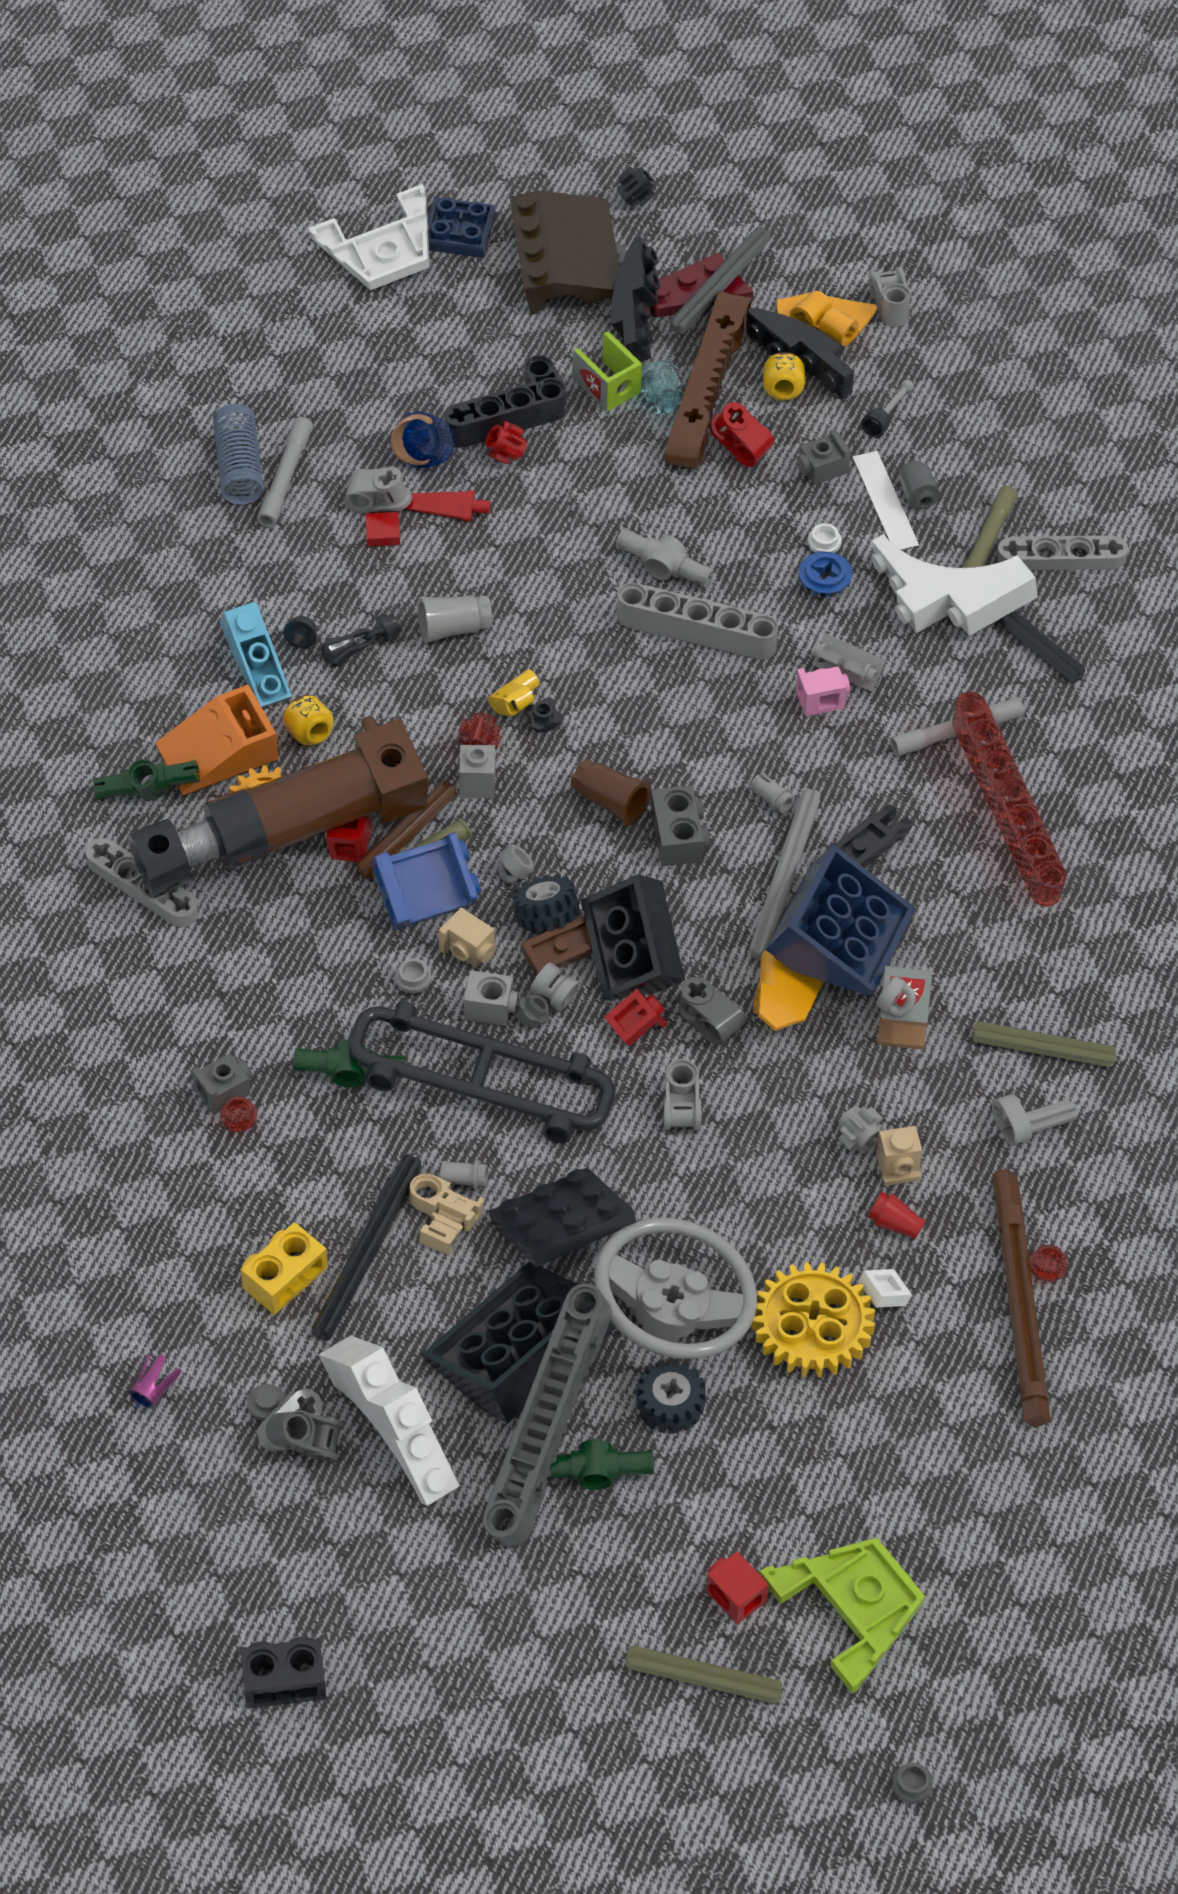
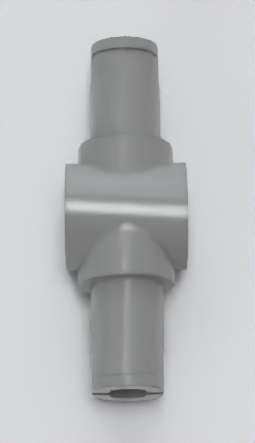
M624 527L617 538L616 548L641 558L644 568L655 579L668 580L671 576L677 579L682 577L706 589L713 578L714 569L689 558L684 545L674 537L662 536L659 540L654 538L648 539Z

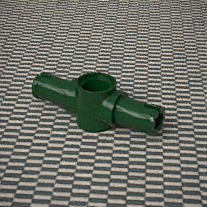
M140 759L133 762L129 769L123 770L122 774L100 778L95 777L93 784L98 786L94 787V792L98 800L127 794L128 797L140 795L145 800H155L160 798L165 791L170 790L171 786L200 782V775L196 774L200 773L197 760L167 765L165 762L154 764L150 760ZM153 775L148 783L141 784L146 776Z
M349 1039L338 1041L335 1043L334 1048H328V1050L295 1048L293 1071L326 1073V1076H330L332 1081L341 1087L352 1088L360 1086L364 1079H366L369 1068L358 1063L351 1056L348 1048ZM379 1055L403 1063L405 1056Z
M599 1439L587 1440L578 1445V1450H571V1454L556 1455V1462L551 1463V1475L547 1479L572 1478L573 1481H578L579 1485L584 1489L603 1490L609 1488L613 1484V1480L620 1479V1476L654 1474L653 1450L619 1452L618 1448H613L611 1443Z

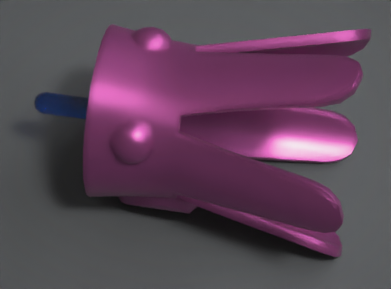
M147 1353L139 1380L128 1392L137 1402L134 1409H138L140 1405L153 1409L161 1398L162 1393L178 1379L182 1370L175 1369L161 1383L154 1386L165 1363L164 1355H159L143 1378L150 1358V1354Z

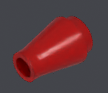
M881 1192L868 1215L869 1219L875 1221L874 1226L909 1236L916 1240L926 1220L919 1217L893 1193L889 1196Z

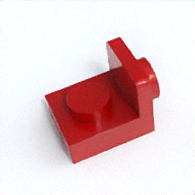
M638 989L633 991L604 1017L628 1046H631L656 1023L662 1028L668 1024L661 1015L665 1011L662 1004L653 994L646 997Z

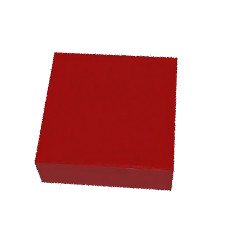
M399 512L365 513L367 547L400 545Z

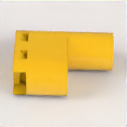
M527 669L488 697L491 708L498 714L513 717L534 702L532 691L539 687V679L532 670Z

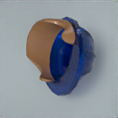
M423 411L406 414L397 423L391 436V447L397 458L416 468L435 467L447 462L453 454L455 447L454 433L449 424L440 417Z

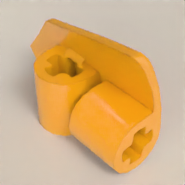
M820 291L777 299V313L799 320L817 329L843 347L850 344L877 312V305L830 297Z
M764 951L761 955L760 981L754 996L753 1013H757L758 1017L774 1031L806 1020L824 981L793 972L769 952Z

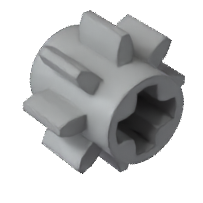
M854 1106L845 1112L839 1120L838 1125L843 1134L838 1139L850 1151L854 1148L858 1151L860 1149L868 1151L878 1144L879 1131H882V1126L879 1123H881L883 1118L872 1107L867 1110L865 1107L860 1109L858 1106Z

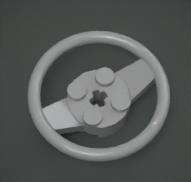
M663 1217L637 1221L620 1229L610 1237L602 1247L596 1261L594 1284L611 1305V1323L629 1340L656 1354L679 1359H698L719 1354L735 1345L746 1334L754 1320L757 1307V1290L747 1263L739 1252L723 1237L694 1222ZM665 1232L685 1235L708 1245L728 1262L738 1278L742 1294L707 1289L708 1281L704 1274L692 1271L679 1264L655 1260L645 1270L616 1254L625 1244L646 1234ZM612 1292L630 1307L631 1316L635 1314L636 1319L643 1325L642 1329L624 1315L617 1305ZM731 1327L721 1336L706 1342L694 1344L675 1343L678 1342L680 1337L688 1336L691 1333L694 1335L698 1329Z

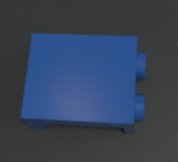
M455 832L448 834L445 839L389 856L388 852L374 856L371 867L393 930L458 911L460 908L464 909L476 903L478 899L477 894L481 893L480 884L476 874H470L466 863L469 860L466 844L463 840L458 841Z

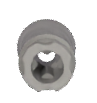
M488 596L418 597V623L422 640L425 644L446 637L479 632V629H488L492 626L493 617Z

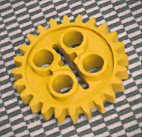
M805 1262L804 1270L799 1272L792 1264L790 1265L788 1276L779 1270L776 1271L775 1282L766 1279L764 1291L757 1292V1307L752 1322V1330H756L755 1342L764 1343L763 1355L775 1353L773 1361L775 1366L784 1360L788 1362V1373L798 1366L801 1367L802 1377H806L809 1369H815L818 1378H821L823 1368L828 1367L836 1375L839 1363L848 1369L851 1368L852 1357L861 1360L863 1348L870 1347V1335H874L875 1323L873 1322L875 1309L870 1308L871 1296H862L863 1284L851 1286L853 1279L851 1273L844 1278H840L839 1267L837 1266L831 1273L825 1272V1264L823 1262L820 1263L817 1271L811 1269L809 1262ZM792 1298H800V1299H803L804 1301H803V1302H794V1301H792V1300H790V1299H792ZM838 1304L841 1308H831L828 1305ZM793 1330L798 1332L799 1334L789 1335L786 1334L785 1331ZM831 1336L837 1340L827 1341L824 1340L823 1337Z

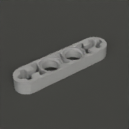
M1112 535L1007 537L999 543L997 561L1000 563L1015 557L1011 556L1010 551H1012L1015 556L1018 555L1029 570L1118 569L1126 563L1128 544L1123 538ZM1079 548L1085 550L1088 555L1076 557L1070 551ZM1049 549L1055 555L1046 558L1040 556L1037 551ZM1028 551H1031L1030 556H1027Z
M107 838L94 839L87 845L85 850L86 861L91 871L174 926L187 927L196 922L199 915L198 902L192 893L180 886L164 892L160 896L151 897L145 893L147 889L130 852ZM106 853H108V858H109V859H107V858L104 857L103 855H105ZM127 868H133L138 871V874L131 879H124L119 876V873ZM175 906H177V907L180 908L181 910H179L178 912H176V907H175ZM186 906H188V909H189V910L186 911V910H183V909H184Z

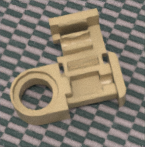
M420 1174L413 1178L410 1183L409 1200L411 1205L417 1210L430 1215L431 1219H434L430 1225L425 1224L420 1230L419 1242L449 1256L452 1251V1243L463 1229L462 1223L464 1222V1231H470L482 1215L483 1198L480 1197L478 1201H474L453 1192L450 1182L432 1174ZM428 1187L433 1189L436 1195L431 1198H423L416 1191L420 1188Z

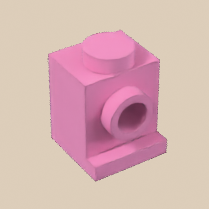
M839 666L828 669L821 668L808 673L805 672L804 668L797 669L795 691L805 717L845 709L846 694L850 693V683L847 674H841Z

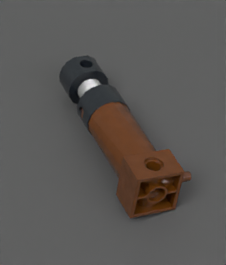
M372 716L363 718L361 724L365 731L355 735L354 750L252 788L241 789L204 803L206 820L197 823V825L195 824L194 826L176 831L171 820L165 819L128 833V841L134 861L150 896L153 897L191 883L193 878L190 866L199 864V862L202 863V861L205 862V860L208 861V859L211 860V858L217 856L221 857L226 868L231 870L268 856L269 853L375 813H377L383 825L427 808L428 776L401 718L377 726Z

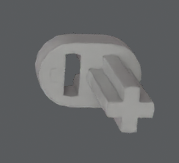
M1014 1094L994 1099L992 1102V1112L996 1124L1006 1142L1011 1146L1029 1141L1032 1133L1078 1118L1075 1111L1076 1105L1073 1101L1070 1102L1069 1099L1026 1113Z

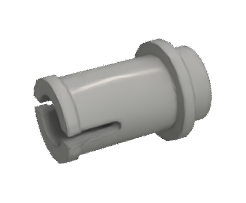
M760 773V776L757 775L751 782L750 790L768 802L772 811L785 813L793 806L795 797L792 795V790L788 787H781L769 778L766 773Z
M476 1160L475 1164L442 1161L440 1178L451 1184L473 1186L474 1190H478L480 1186L486 1187L488 1165L481 1164L480 1160Z

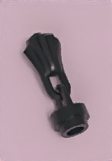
M383 613L375 617L377 628L372 631L368 628H362L342 637L327 638L321 649L323 660L331 665L341 666L353 654L370 646L374 641V636L381 634L387 642L396 638V634L400 632L397 619L393 614L386 615ZM363 635L362 639L366 641L357 645L354 639Z

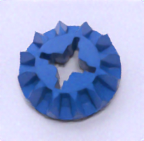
M823 551L813 553L801 562L798 579L802 581L803 589H811L814 596L818 593H825L829 598L832 593L836 592L841 595L845 587H850L853 573L850 563L844 557L833 552ZM831 569V577L828 576L825 580H820V575H824L825 572Z

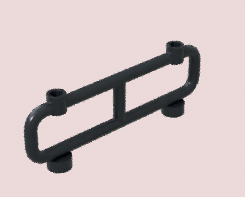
M405 1001L398 1002L395 1009L377 1006L361 1012L355 1021L349 1037L348 1048L351 1056L358 1063L369 1068L366 1082L370 1087L378 1091H391L399 1076L546 1120L542 1130L544 1137L554 1143L564 1144L569 1142L574 1128L588 1131L603 1125L610 1114L615 1098V1087L612 1080L605 1073L591 1068V1059L585 1054L573 1053L569 1061L499 1041L415 1016L417 1013L416 1007ZM374 1021H384L390 1023L392 1028L400 1032H408L411 1029L480 1050L470 1082L366 1051L363 1047V1042L369 1025ZM494 1054L563 1074L573 1083L580 1084L587 1081L596 1084L600 1088L601 1094L595 1112L589 1116H582L484 1087Z

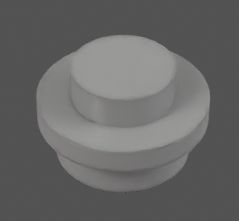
M407 959L396 970V983L405 992H421L431 983L430 968L420 959Z

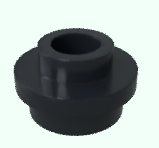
M297 616L289 620L283 630L285 639L294 647L309 648L314 645L317 639L315 623L305 616Z

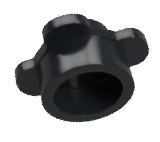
M544 698L542 701L530 704L523 709L524 715L529 717L531 728L537 732H549L563 721V715L557 712L555 708L556 702L552 698Z

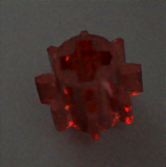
M478 712L472 714L471 720L462 719L458 733H460L458 742L463 743V745H495V750H497L501 739L499 734L501 726L496 725L495 718L487 713Z

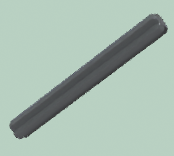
M758 226L672 317L669 325L671 331L682 335L714 302L719 291L723 292L770 241L771 233L768 229Z

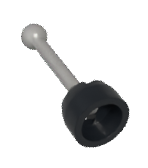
M904 380L901 383V389L884 409L874 408L863 417L861 425L868 435L879 438L888 430L890 425L888 413L905 393L913 390V382Z

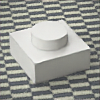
M894 1269L865 1270L858 1281L859 1284L864 1285V1291L868 1296H871V1301L876 1308L906 1306L912 1296Z

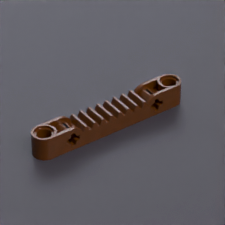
M719 291L668 439L665 463L696 470L699 469L709 439L707 427H709L710 418L713 416V408L716 407V399L719 398V390L722 389V380H725V372L728 371L732 354L737 352L746 329L747 310L751 308V297Z

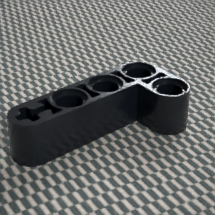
M543 355L532 356L527 359L524 365V385L449 406L444 413V437L448 445L462 448L484 442L490 429L495 425L502 427L504 421L526 430L561 419L565 414L566 388L553 361Z

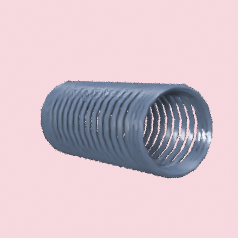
M228 404L218 409L213 416L221 495L230 503L248 504L261 497L264 491L255 414L251 408L245 405ZM231 413H243L249 416L247 417L244 415H231L220 420L223 416ZM234 417H241L250 420L249 422L247 420L234 419L221 424L223 421ZM238 421H239V422H245V423H247V424H240V423H238V424H231V425H228V426L222 428L224 425H226V424H228V423H231V422H238ZM234 426H244V428H234L226 430L227 428ZM248 479H253V480H251V481H249V482H246V483H234V482H231V481H233V480H234V481H245V480H248ZM254 481H256L253 485H250V486H247V487L237 488V487H233V486L228 485V483H229V484H232V485L240 486V485H247V484H250V483H253ZM257 485L254 489L246 492H236L228 489L231 488L235 490H246ZM257 490L254 494L248 496H234L230 494H248Z

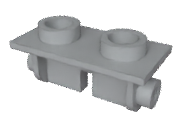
M826 633L821 644L816 643L811 652V656L815 657L812 665L820 669L839 666L841 674L846 673L849 682L871 692L874 691L886 660Z

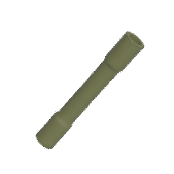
M1010 486L1000 487L983 529L962 568H975L984 565L1000 529L1008 518L1018 497V493L1014 488Z

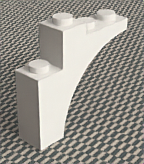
M884 535L872 540L874 555L871 556L873 565L880 574L884 572L889 578V583L897 596L898 606L895 607V611L903 624L909 623L916 633L949 615L952 623L956 627L961 626L970 636L1038 598L1036 577L1018 555L988 566L952 568L918 560L898 549Z
M349 1336L318 1354L334 1387L343 1392L358 1406L387 1443L406 1473L422 1504L428 1506L459 1487L456 1477L429 1424L432 1422V1419L417 1388L399 1381L383 1347Z

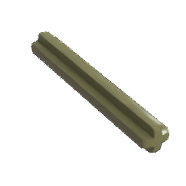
M981 1021L976 1022L974 1025L972 1037L973 1041L977 1043L1112 1067L1115 1062L1116 1047Z
M630 1646L626 1657V1667L631 1670L773 1704L778 1703L782 1692V1682L777 1679L643 1647Z

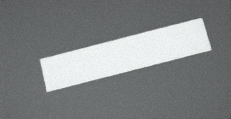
M878 451L852 456L889 541L900 550L918 546L919 543Z

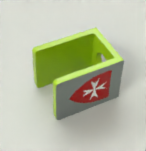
M609 331L603 333L602 360L615 375L608 378L579 348L573 350L572 373L573 379L607 412L641 393L642 363ZM624 382L627 387L617 393L618 387Z

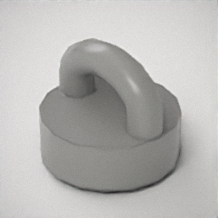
M510 844L500 853L498 872L504 882L512 884L518 879H525L534 870L533 861L521 847Z
M894 976L881 992L876 1001V1006L895 1017L907 1015L912 1010L916 1001L915 992L907 985V982L898 976ZM902 993L906 994L905 1004L900 1008L894 1006Z

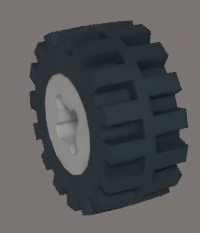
M547 874L539 879L534 877L531 878V882H523L521 884L522 887H517L514 890L515 893L512 894L520 927L526 928L527 931L532 932L534 929L537 932H543L544 929L552 931L557 926L562 928L566 926V922H572L575 920L574 916L579 914L580 907L574 882L569 880L567 876L561 878L560 874H555L553 877H550Z
M670 1359V1364H665L664 1360L657 1361L656 1368L651 1364L647 1367L646 1374L642 1372L637 1386V1410H640V1417L643 1421L647 1419V1425L653 1429L657 1425L659 1426V1432L665 1433L666 1429H671L672 1434L679 1433L680 1427L687 1431L691 1429V1422L695 1425L698 1423L700 1414L703 1415L705 1408L706 1388L703 1377L699 1378V1371L695 1367L689 1370V1363L683 1361L681 1365H678L677 1359Z

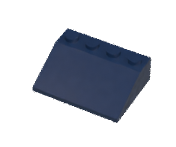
M832 844L809 867L766 951L793 972L871 996L875 992L885 972V966H888L916 908Z

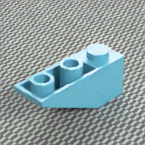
M255 601L225 611L220 619L221 627L230 651L260 706L265 707L291 698L290 689L257 602Z

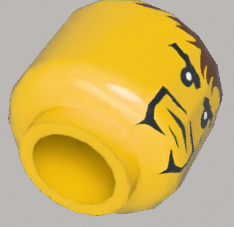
M788 352L776 353L769 357L763 368V384L768 395L781 401L792 400L800 395L805 386V368L799 357Z
M302 695L292 700L285 708L283 724L296 741L302 745L313 746L327 739L334 726V718L331 711L318 698L313 695Z

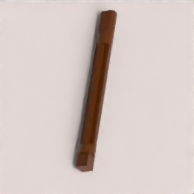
M1003 1169L995 1172L992 1175L1021 1402L1024 1422L1037 1428L1051 1422L1018 1176L1008 1169Z

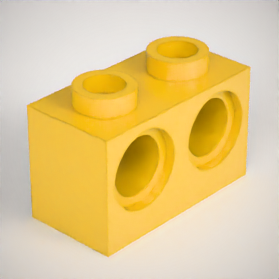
M294 1222L285 1231H278L271 1238L269 1245L258 1254L254 1253L245 1260L240 1269L242 1287L275 1315L328 1268L327 1249ZM295 1252L302 1253L299 1256H289V1254ZM266 1276H273V1277H275L274 1279H271V1280H263V1279H262L263 1277H266Z

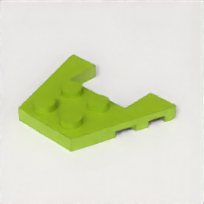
M878 1538L829 1550V1554L808 1559L803 1557L792 1560L790 1565L774 1568L773 1565L760 1570V1576L769 1584V1591L780 1604L811 1584H815L860 1639L858 1643L831 1660V1668L852 1694L867 1679L924 1604L925 1595Z

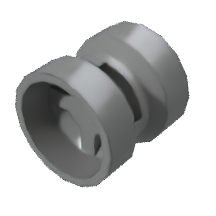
M549 962L534 979L530 992L534 995L545 997L549 1000L551 1007L561 1012L576 994L580 982L571 976L565 977L560 973V968Z

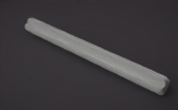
M806 788L802 791L749 947V956L752 959L761 961V955L766 951L779 925L820 803L821 795L817 790Z

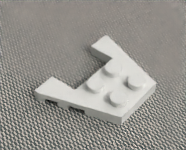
M423 184L396 194L398 203L406 216L405 218L348 240L344 238L336 219L333 218L308 228L310 236L315 243L369 290L430 267L427 200Z

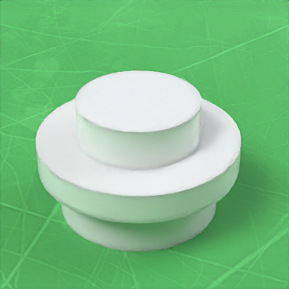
M823 523L815 526L808 536V545L815 553L823 551L835 553L841 547V535L837 528L831 524Z

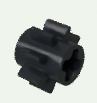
M629 167L618 178L621 185L617 188V191L623 200L631 206L637 201L641 206H644L655 194L651 189L656 183L651 175L642 167H639L636 171Z

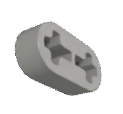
M309 1389L292 1392L269 1414L258 1429V1439L262 1447L272 1452L285 1450V1448L277 1447L270 1442L266 1434V1425L268 1420L276 1413L298 1410L300 1405L297 1400H307L309 1403L306 1407L307 1412L318 1416L321 1415L322 1401L316 1392ZM289 1420L287 1423V1433L292 1437L294 1427Z

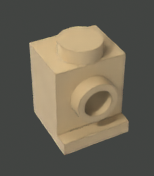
M460 908L438 930L439 951L446 954L450 950L458 960L467 961L476 968L481 963L486 964L495 953V929L463 908Z
M916 1126L879 1131L877 1159L884 1186L920 1181L922 1148Z

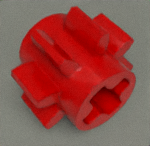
M506 421L503 422L502 427L500 425L493 426L485 440L486 446L491 449L488 456L506 465L509 464L510 459L513 461L520 459L525 452L527 444L526 440L521 437L524 430Z

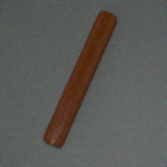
M448 780L441 781L428 794L427 808L405 816L356 864L358 874L367 880L373 877L371 863L374 856L387 852L389 856L397 854L456 797V786Z

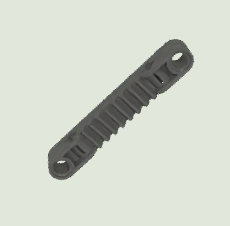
M582 1283L576 1285L565 1298L483 1516L484 1528L504 1547L514 1548L526 1542L532 1531L546 1492L547 1477L551 1475V1463L556 1462V1450L562 1446L561 1436L567 1433L568 1430L567 1420L573 1417L572 1407L578 1403V1391L583 1390V1378L588 1376V1367L595 1361L612 1316L611 1305L599 1289L592 1284ZM596 1302L592 1311L582 1314V1309L587 1303ZM508 1517H514L512 1526L507 1530L500 1531L502 1522Z

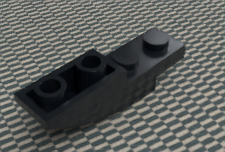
M639 236L633 239L616 278L612 296L611 325L624 339L625 347L637 360L643 362L651 359L650 345L653 343V338L648 325V319L651 318L649 307L659 304L657 290L660 289V282L656 275L655 266L658 264L657 254L652 246L648 247Z
M758 308L747 310L746 333L752 341L758 342L771 356L781 352L793 353L801 359L806 372L812 373L828 390L833 391L840 398L844 399L852 394L854 370L840 360L842 346L827 335L799 320Z

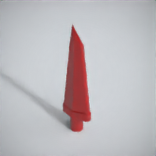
M472 490L411 493L412 501L404 508V510L472 522L473 513L490 514L491 502L488 500H475L476 493Z

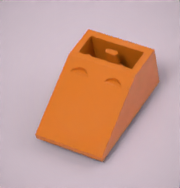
M249 685L216 696L155 742L157 750L167 765L197 760L200 773L196 774L200 775V782L177 785L182 795L249 771L250 768L254 769L279 759L277 734Z

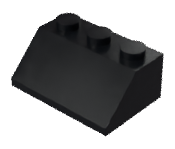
M637 874L581 899L604 1000L626 998L636 989L643 995L658 993L685 981L661 880Z

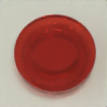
M232 1097L227 1100L221 1109V1122L225 1128L233 1132L249 1130L257 1121V1109L245 1097Z
M1054 1245L1040 1247L1033 1252L1030 1258L1031 1272L1040 1280L1047 1282L1057 1281L1067 1271V1258L1063 1251Z

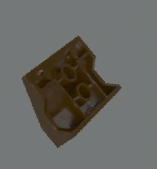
M542 190L509 197L524 290L531 315L537 314L547 299L569 294L575 295L586 303L612 298L620 264L608 199Z

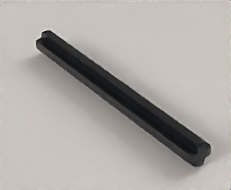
M406 1154L401 1159L312 1325V1334L316 1338L328 1341L335 1332L410 1191L411 1181L418 1176L421 1170V1160L418 1157Z

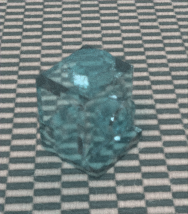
M667 359L642 365L641 392H644L646 401L652 402L657 414L678 410L682 401L683 386L672 360Z

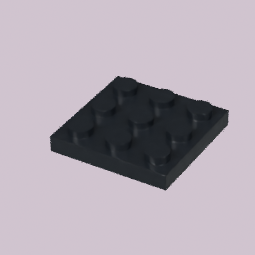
M588 1167L573 1170L560 1180L550 1184L539 1185L532 1192L519 1198L505 1200L500 1206L488 1211L492 1224L535 1267L637 1222L634 1210Z

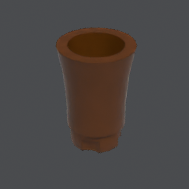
M587 759L577 766L571 779V787L581 793L582 797L610 812L627 826L634 824L642 816L651 797L652 788L650 782L628 776L601 763H593Z

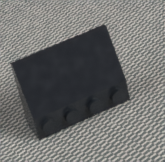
M529 1261L421 1355L430 1366L481 1410L508 1424L523 1411L565 1298L569 1291L579 1284L540 1266L535 1267ZM596 1302L587 1303L582 1309V1314L592 1311ZM611 1321L604 1338L616 1329Z

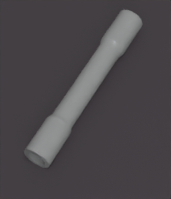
M296 418L289 433L282 459L257 516L258 523L264 527H274L278 520L288 486L313 429V423L307 418Z
M1015 697L937 725L893 736L890 738L891 748L894 755L899 757L949 738L1023 717L1024 708L1021 700Z

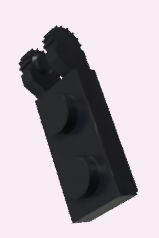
M890 804L885 806L884 809L882 808L874 816L870 815L834 845L862 867L866 868L896 842H899L911 830L913 822L905 817L891 828H887V824L895 818L897 809Z

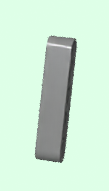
M626 583L618 590L617 619L626 627L755 659H769L776 653L778 623L769 615L639 583Z

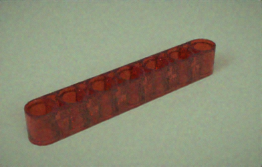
M972 691L960 694L956 701L952 719L953 729L1030 896L1034 902L1041 906H1053L1061 899L1067 877L1066 870L986 700L979 693ZM1017 825H1023V826H1025L1026 828H1021V827H1019V826H1017ZM1034 853L1040 857L1032 856L1031 854ZM1043 882L1051 883L1053 886L1046 885Z

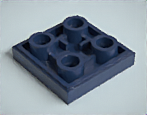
M434 197L427 221L429 251L485 258L496 215V205Z

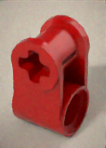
M732 402L723 407L721 413L715 415L710 421L709 429L713 437L725 446L739 463L746 467L755 466L774 444L772 433L761 425L740 403ZM739 413L735 419L732 418L734 414ZM723 426L727 427L723 432H720Z

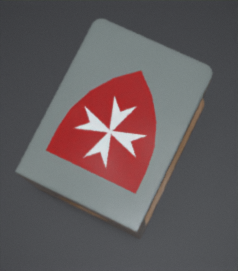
M885 966L883 989L894 976H898L914 990L916 1001L912 1010L907 1015L895 1017L880 1009L877 1043L883 1046L923 1049L926 1025L928 1023L932 971ZM902 993L894 1006L897 1008L902 1007L907 999L906 994Z

